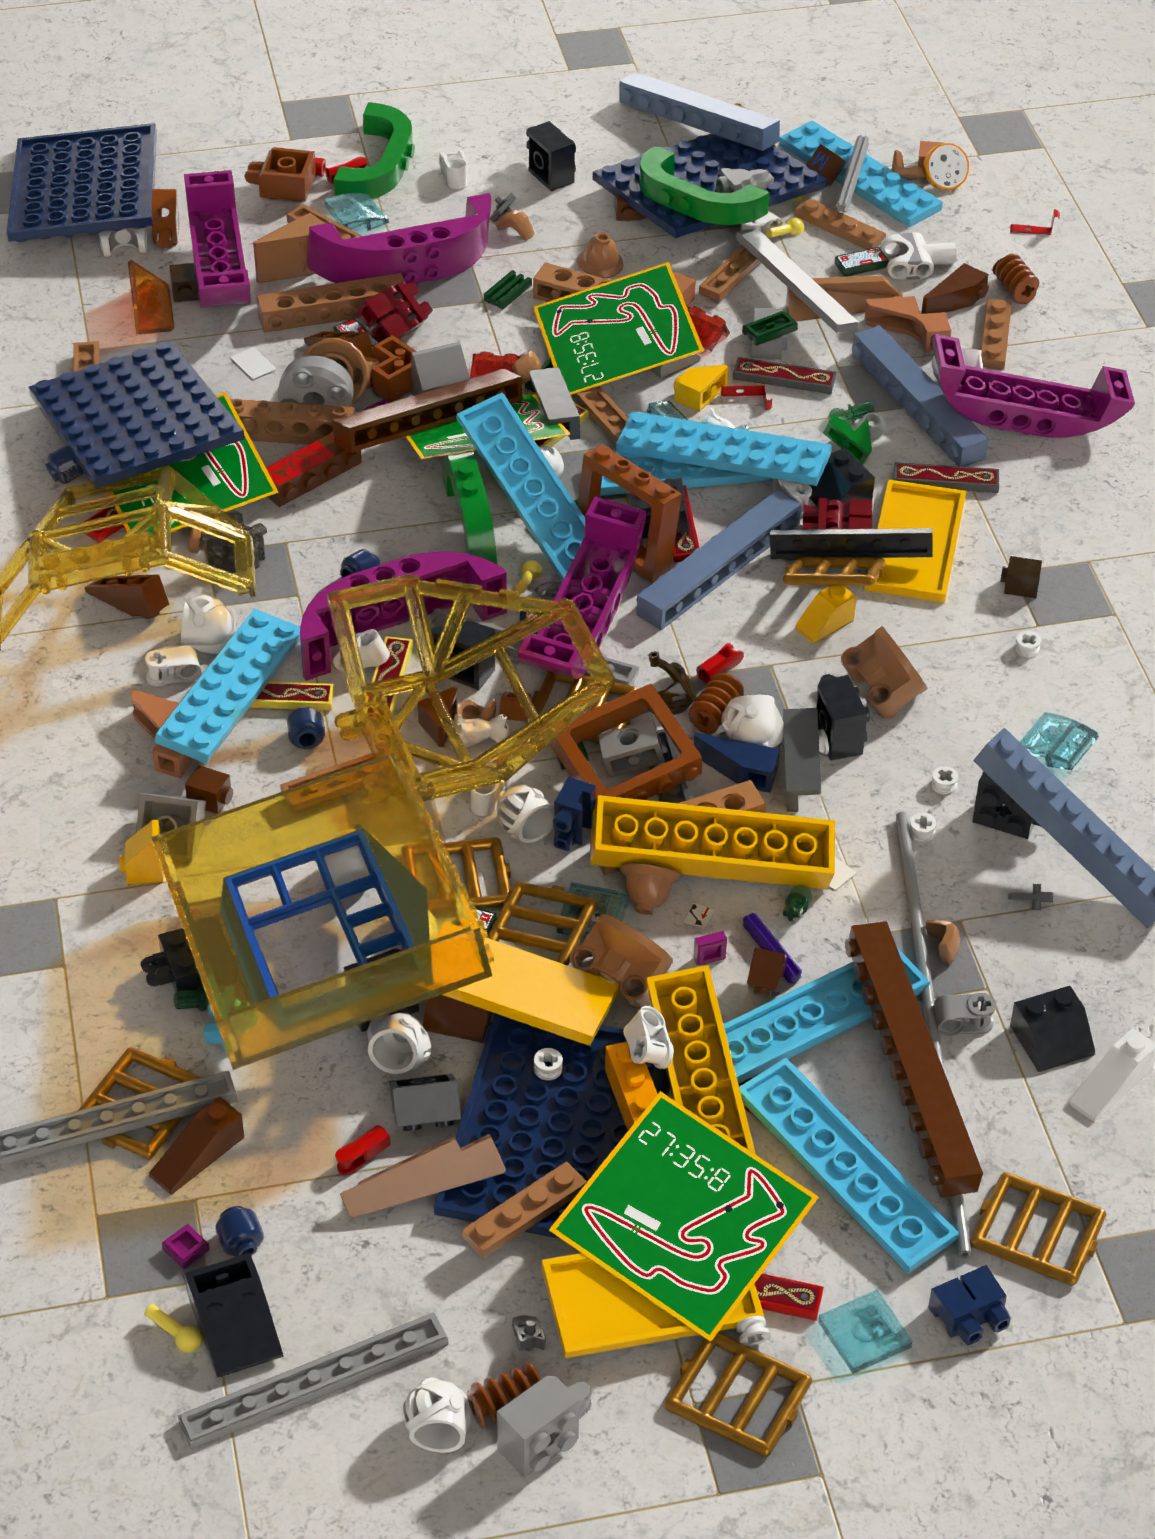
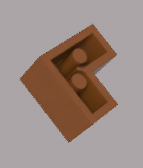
M393 335L374 345V358L379 359L380 363L372 367L373 393L390 403L411 392V353L416 352V350Z

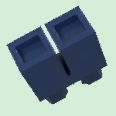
M568 776L554 801L553 827H555V837L553 840L556 848L570 851L574 843L582 846V828L592 829L593 810L596 803V785Z
M987 1265L961 1275L960 1280L957 1277L931 1288L929 1310L935 1318L941 1317L946 1324L950 1338L958 1335L967 1346L978 1342L983 1337L984 1331L980 1325L988 1323L993 1332L999 1333L1009 1327L1011 1319L1005 1308L1007 1296Z

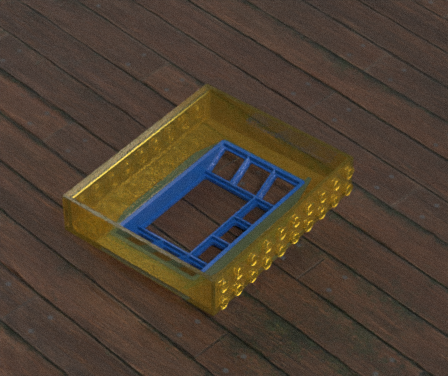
M394 753L151 837L233 1070L493 976L489 963L494 962V957L489 944H484L485 938L488 937L482 919H479L473 901H468L470 899L465 884L460 881L455 864H452L446 846L443 847L440 834L434 828L430 813L426 812L422 797L418 795L415 783L412 778L410 779L405 763H399ZM358 846L369 875L335 887L325 861V856ZM315 861L326 891L292 902L281 873L293 867ZM272 876L283 906L248 918L238 888ZM372 888L376 889L381 904L347 915L341 902L342 899ZM332 904L359 967L278 995L254 930L315 908ZM384 916L389 918L395 932L362 944L359 943L353 929L354 927ZM397 945H401L403 951L370 963L366 960V957Z

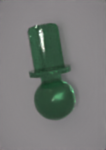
M868 401L854 406L848 404V410L834 408L829 412L828 421L836 415L839 419L846 422L851 420L855 424V420L862 419L867 413H875L872 401Z
M797 885L793 887L786 897L782 913L783 916L788 917V921L794 922L796 918H800L808 910L813 894L807 886Z
M199 986L197 990L178 991L173 996L174 1006L176 1009L197 1008L199 1011H205L207 1006H209L210 999L224 998L226 988L213 986L207 991L205 987Z

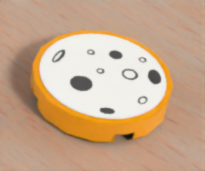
M942 143L934 146L927 153L924 160L925 177L933 187L939 190H952L959 187L966 180L969 173V161L966 153L961 147L953 143Z

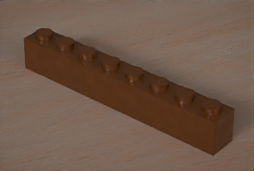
M501 369L332 420L334 444L353 453L457 421L456 416L458 413L502 392L510 404L523 401L522 376L506 369Z

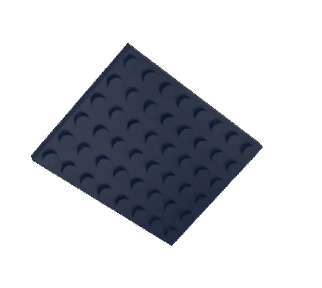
M156 123L18 138L7 225L8 242H25L29 239L38 238L49 239L55 236L71 237L82 233L96 234L100 231H121L126 228L135 227L142 229L152 226V189L155 187L157 142Z
M714 134L698 136L693 140L679 142L671 147H663V149L675 153L673 176L716 193L717 174L722 168L744 169L748 171L757 169L767 170L774 177V182L763 189L770 192L768 207L827 187L826 178L775 145L761 151ZM644 154L593 171V181L616 196L617 193L628 202L630 207L674 238L717 225L694 219L645 196L639 186L640 161Z
M172 341L160 342L156 346L147 349H138L133 351L132 354L113 357L107 362L88 365L82 370L66 372L60 375V377L41 380L35 385L28 387L30 396L96 489L245 439L243 429Z
M494 1013L455 1139L461 1148L490 1134L506 1171L503 1174L439 1192L434 1205V1215L474 1222L566 1161L588 1182L628 1132L605 1072L606 1046L627 1042L623 1032L624 1029L601 1025L591 1046ZM553 1048L562 1055L563 1069L558 1078L543 1080L535 1074L534 1056L541 1049ZM544 1062L545 1066H552L551 1062ZM645 1062L657 1094L661 1091L668 1096L670 1085L666 1069H659L654 1064ZM571 1201L525 1232L559 1238L550 1232L549 1229Z

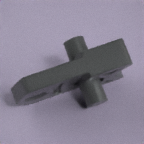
M512 193L504 199L498 196L494 200L498 205L490 216L491 221L499 217L503 211L506 213L512 211L509 206L516 200Z
M1033 884V893H1008V899L1033 900L1032 910H1041V902H1053V892H1041V884Z
M527 1315L513 1318L512 1327L518 1350L532 1351L533 1347L545 1350L546 1337L538 1319Z

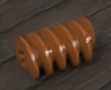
M1008 254L994 264L992 268L993 274L1001 281V284L1017 303L1027 304L1034 299L1039 288V279L1025 262L1021 260L1018 254Z
M727 673L714 675L689 708L688 715L692 724L705 734L715 733L722 724V713L730 700L744 695L743 684L739 679Z
M524 1363L522 1370L517 1367L511 1368L509 1376L504 1372L499 1373L496 1381L488 1377L484 1380L483 1386L478 1382L471 1385V1392L467 1391L468 1402L481 1428L486 1426L485 1416L489 1415L492 1421L497 1423L498 1410L541 1380L536 1368L531 1363Z

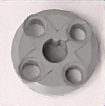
M305 356L291 362L283 372L278 387L280 402L351 407L354 396L353 381L346 369L339 363L322 356Z

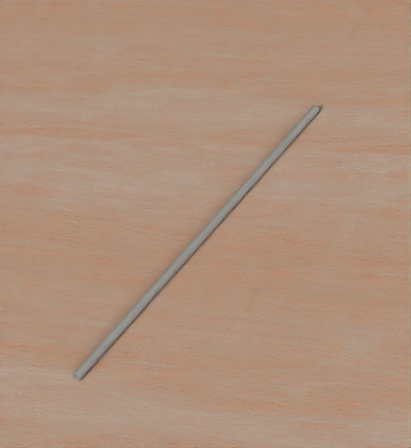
M899 812L896 814L917 969L930 981V985L921 993L924 1018L945 1072L940 1034L937 1029L933 1004L935 1000L908 815L905 812ZM963 1194L950 1196L954 1228L959 1232L958 1239L956 1240L958 1256L960 1258H969L972 1252Z

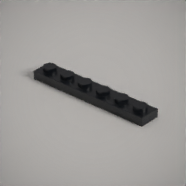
M933 528L770 530L771 559H796L799 556L933 557Z

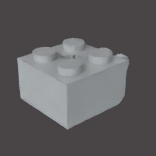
M545 1376L497 1411V1450L524 1478L534 1471H541L548 1465L551 1458L561 1451H568L575 1445L579 1438V1419L585 1413H588L591 1407V1399L589 1398H591L592 1390L589 1384L578 1381L567 1388L557 1377Z

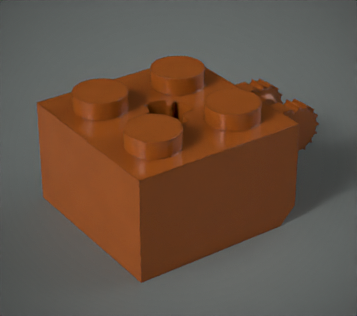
M273 147L269 150L265 162H250L244 178L248 183L259 185L260 197L306 202L316 177L315 151Z

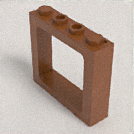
M602 444L584 453L578 508L585 517L594 497H600L602 476H605L651 506L652 512L647 547L645 548L640 544L633 571L653 583L661 575H665L671 570L682 493Z
M651 683L549 729L550 746L572 778L596 785V800L598 795L647 800L659 793H666L674 786L685 781H692L702 774V756ZM652 711L681 755L614 787L606 788L577 744Z

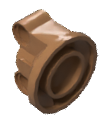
M340 338L323 339L311 345L302 356H322L336 361V359L344 361L353 381L354 396L352 404L356 403L365 391L372 387V367L380 363L379 359L364 357L362 352L351 342Z
M883 626L878 628L874 634L859 645L850 647L842 653L841 663L850 677L856 682L866 681L871 687L868 692V700L882 718L894 717L902 706L928 689L918 672Z
M601 914L583 943L575 947L571 952L570 962L573 968L620 983L619 988L627 1002L633 1008L641 1009L644 1006H650L646 977L665 974L672 965L673 958L641 932L614 917ZM593 957V961L589 966L581 967L584 959ZM636 987H644L643 992L639 996H631L632 991Z

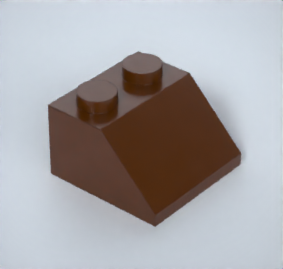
M429 990L422 1026L428 1032L483 1043L493 1012Z

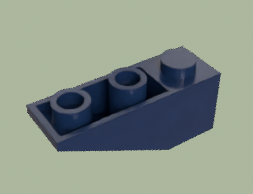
M695 732L694 746L702 756L704 763L736 784L751 780L758 791L771 793L778 771L780 749Z

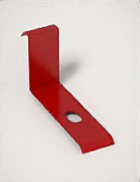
M1054 209L1050 227L1011 224L1010 233L1015 231L1051 235L1054 218L1058 217L1060 219V212Z
M721 385V396L763 395L765 410L772 408L773 398L767 400L765 385ZM743 389L744 392L737 393L736 390Z

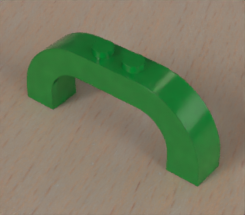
M368 102L363 113L364 134L387 138L389 142L381 160L375 165L366 168L339 167L334 178L335 199L346 201L369 200L385 195L398 185L404 171L408 170L409 159L413 158L415 151L412 123L406 114L389 105Z
M658 146L648 150L641 158L640 189L645 196L659 204L694 219L720 225L749 223L768 214L770 193L751 184L733 193H716L673 176L675 153Z
M473 451L444 455L443 483L447 497L455 496L463 525L466 554L481 557L497 564L492 517L475 454Z

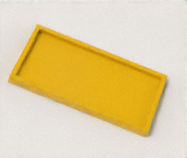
M888 479L877 529L933 528V557L883 558L885 560L884 576L878 577L873 586H865L864 590L945 603L966 491Z
M445 924L431 947L433 986L426 987L423 983L415 985L591 1046L618 994L620 983Z
M582 1253L544 1259L541 1262V1269L564 1359L700 1335ZM755 1284L719 1331L734 1329L738 1322L748 1317H764Z

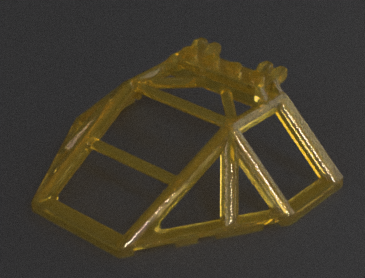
M170 465L97 489L91 482L67 487L34 527L0 574V651L2 642L39 593L46 595L56 589L63 591L67 590L69 586L121 574L126 576L132 575L134 571L142 570L146 572L150 568L160 565L233 590L238 593V596L250 594L251 597H256L254 547L251 534ZM158 481L156 486L75 504L78 499ZM175 489L190 503L172 501L173 490ZM155 497L154 504L151 507L54 529L62 518ZM171 520L235 543L236 575L172 552ZM140 521L122 538L106 540L101 543L76 547L74 549L54 541ZM153 525V534L145 532ZM46 549H47V550H50V551H52V552H54V553H50V554H47V555H46ZM29 561L28 584L2 618V595L24 568L25 563Z
M410 574L328 593V605L354 710L336 715L334 723L336 727L341 729L339 733L343 740H356L364 734L380 769L363 775L361 778L363 787L369 789L366 793L368 799L373 802L385 800L390 795L412 801L425 802L508 781L614 686L615 677L574 601L570 599L559 598L558 602L520 596V592L500 589L498 593L482 590V586L442 579H437L436 583L422 581L420 576ZM423 595L454 600L436 646ZM405 596L422 671L367 684L350 609ZM471 603L526 612V619L450 658ZM561 620L592 680H588L586 685L541 715H538L505 648ZM495 654L529 723L472 760L436 684ZM412 691L396 716L393 717L384 697ZM425 692H427L459 761L404 741L401 735V727ZM412 756L442 768L419 773Z

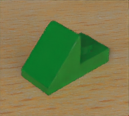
M836 415L828 422L823 434L841 449L846 448L864 465L872 452L868 419L856 431L845 420L839 419Z

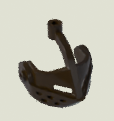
M657 651L649 653L650 666L663 669L674 680V683L665 690L658 691V694L673 715L683 713L697 699L689 676L680 664L676 662L669 664L665 660L660 659V654ZM685 695V698H684V699H680V700H673V699H672V697H675V696Z

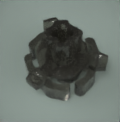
M238 511L226 512L221 515L220 529L206 528L203 531L202 538L207 541L208 564L214 565L217 572L224 574L248 573L259 568V561L266 559L263 535L267 533V528L262 523L255 524L252 527L244 525L243 514ZM253 547H255L258 550V552L254 551L252 553L251 550L253 549Z

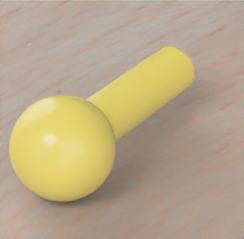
M791 218L787 221L786 225L768 228L766 235L768 238L785 234L798 235L804 231V224L798 218Z
M528 560L522 565V577L515 586L516 592L524 593L531 581L542 575L543 569L538 561Z
M153 1303L146 1309L144 1315L175 1337V1344L180 1351L193 1352L201 1346L202 1335L198 1328L191 1325L183 1327Z

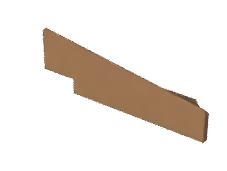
M883 275L811 278L849 314L865 312L866 299L903 297L902 291H897L891 286L889 280ZM787 287V313L796 322L820 318Z
M490 1134L461 1148L453 1136L358 1182V1185L341 1192L340 1196L350 1217L354 1218L503 1174L506 1168Z

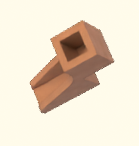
M915 296L866 299L864 320L867 325L873 327L880 325L885 330L912 336L921 343L924 352L934 351V334L951 337V328L946 313L921 314Z
M135 689L131 693L134 719L155 740V734L179 703ZM156 744L152 750L155 771L180 779L194 761L191 757Z

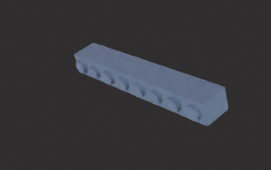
M637 72L619 81L620 103L761 151L779 142V119Z
M880 325L854 333L853 356L866 367V370L879 381L880 385L906 410L907 414L919 424L920 428L926 431L934 443L941 447L949 459L953 460L957 466L962 467L986 459L989 439L971 420L956 411L948 402L939 386Z
M778 490L768 497H764L760 503L747 510L735 522H731L719 534L711 537L702 547L695 549L690 556L682 562H678L665 575H661L649 587L642 589L636 599L637 616L663 630L770 547V530H792L800 524L801 503Z
M1003 728L984 746L973 761L1142 924L1149 928L1155 922V871L1006 728Z

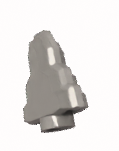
M722 168L717 174L716 190L717 193H733L742 190L750 184L760 189H765L774 182V177L767 170L763 169L748 171L744 169Z

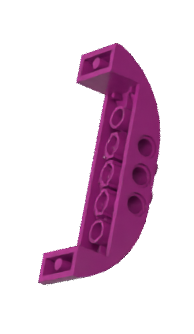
M232 170L184 174L200 308L251 303L248 270H246Z
M486 193L467 197L465 217L344 240L332 222L310 226L307 266L315 274L334 283L401 273L405 284L410 282L418 284L459 274L473 266L485 252L488 242L491 195Z
M934 334L933 349L944 395L957 412L981 425L999 430L1019 432L1025 435L1030 434L1050 438L1073 437L1094 432L1112 424L1128 413L1135 405L1126 370L1102 366L1092 388H1082L966 366L959 338Z
M594 497L585 516L584 539L537 635L528 632L518 651V659L522 664L572 679H580L586 673L593 662L594 655L597 654L627 588L642 538L646 519L645 510Z
M447 551L406 556L337 580L314 597L302 616L300 643L304 679L307 681L331 673L330 647L338 645L339 639L345 635H353L370 629L378 632L398 625V621L414 616L417 619L432 614L435 608L444 610L465 602L470 603L482 621L506 614L507 572L499 565L481 557Z

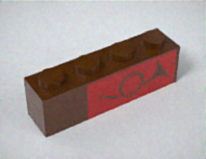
M333 432L266 467L278 490V493L267 498L278 507L287 504L361 464V450L351 453L334 444Z

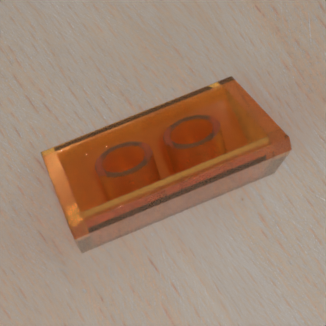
M130 259L128 270L136 335L171 332L175 327L169 284Z

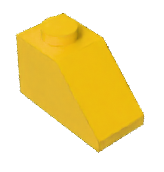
M714 365L687 369L674 381V401L700 412L721 393V385L727 386L728 366Z
M831 585L817 593L796 623L795 629L814 644L854 621L857 596L844 586Z
M159 820L150 821L125 842V854L119 855L120 872H126L127 884L164 882V858Z

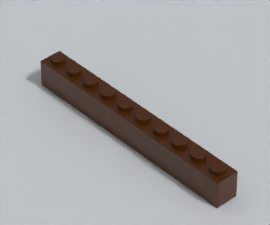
M887 921L851 926L849 939L845 940L846 954L848 957H852L854 962L856 980L861 981L864 1003L871 1008L872 1024L875 1030H879L882 1052L889 1057L891 1077L894 1081L897 1080L899 1084L900 1101L903 1106H907L911 1131L917 1133L921 1158L927 1160L930 1183L932 1186L936 1185L940 1198L978 1192L983 1171Z

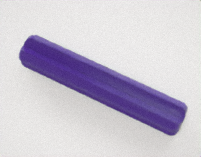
M756 913L746 915L743 918V927L759 947L764 950L783 953L787 956L783 975L787 982L794 983L799 981L802 977V970Z

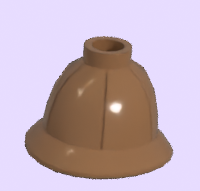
M599 232L587 241L584 251L577 257L579 267L584 272L597 277H614L623 269V259L618 253L615 242L606 232Z
M629 863L622 865L620 868L626 877L627 893L636 904L635 911L644 915H652L654 908L661 906L667 900L672 884L682 876L676 870L649 864Z

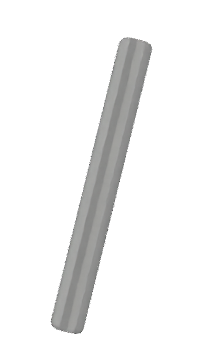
M860 135L856 139L836 201L835 210L838 212L846 213L848 211L869 146V138L867 136L863 137Z

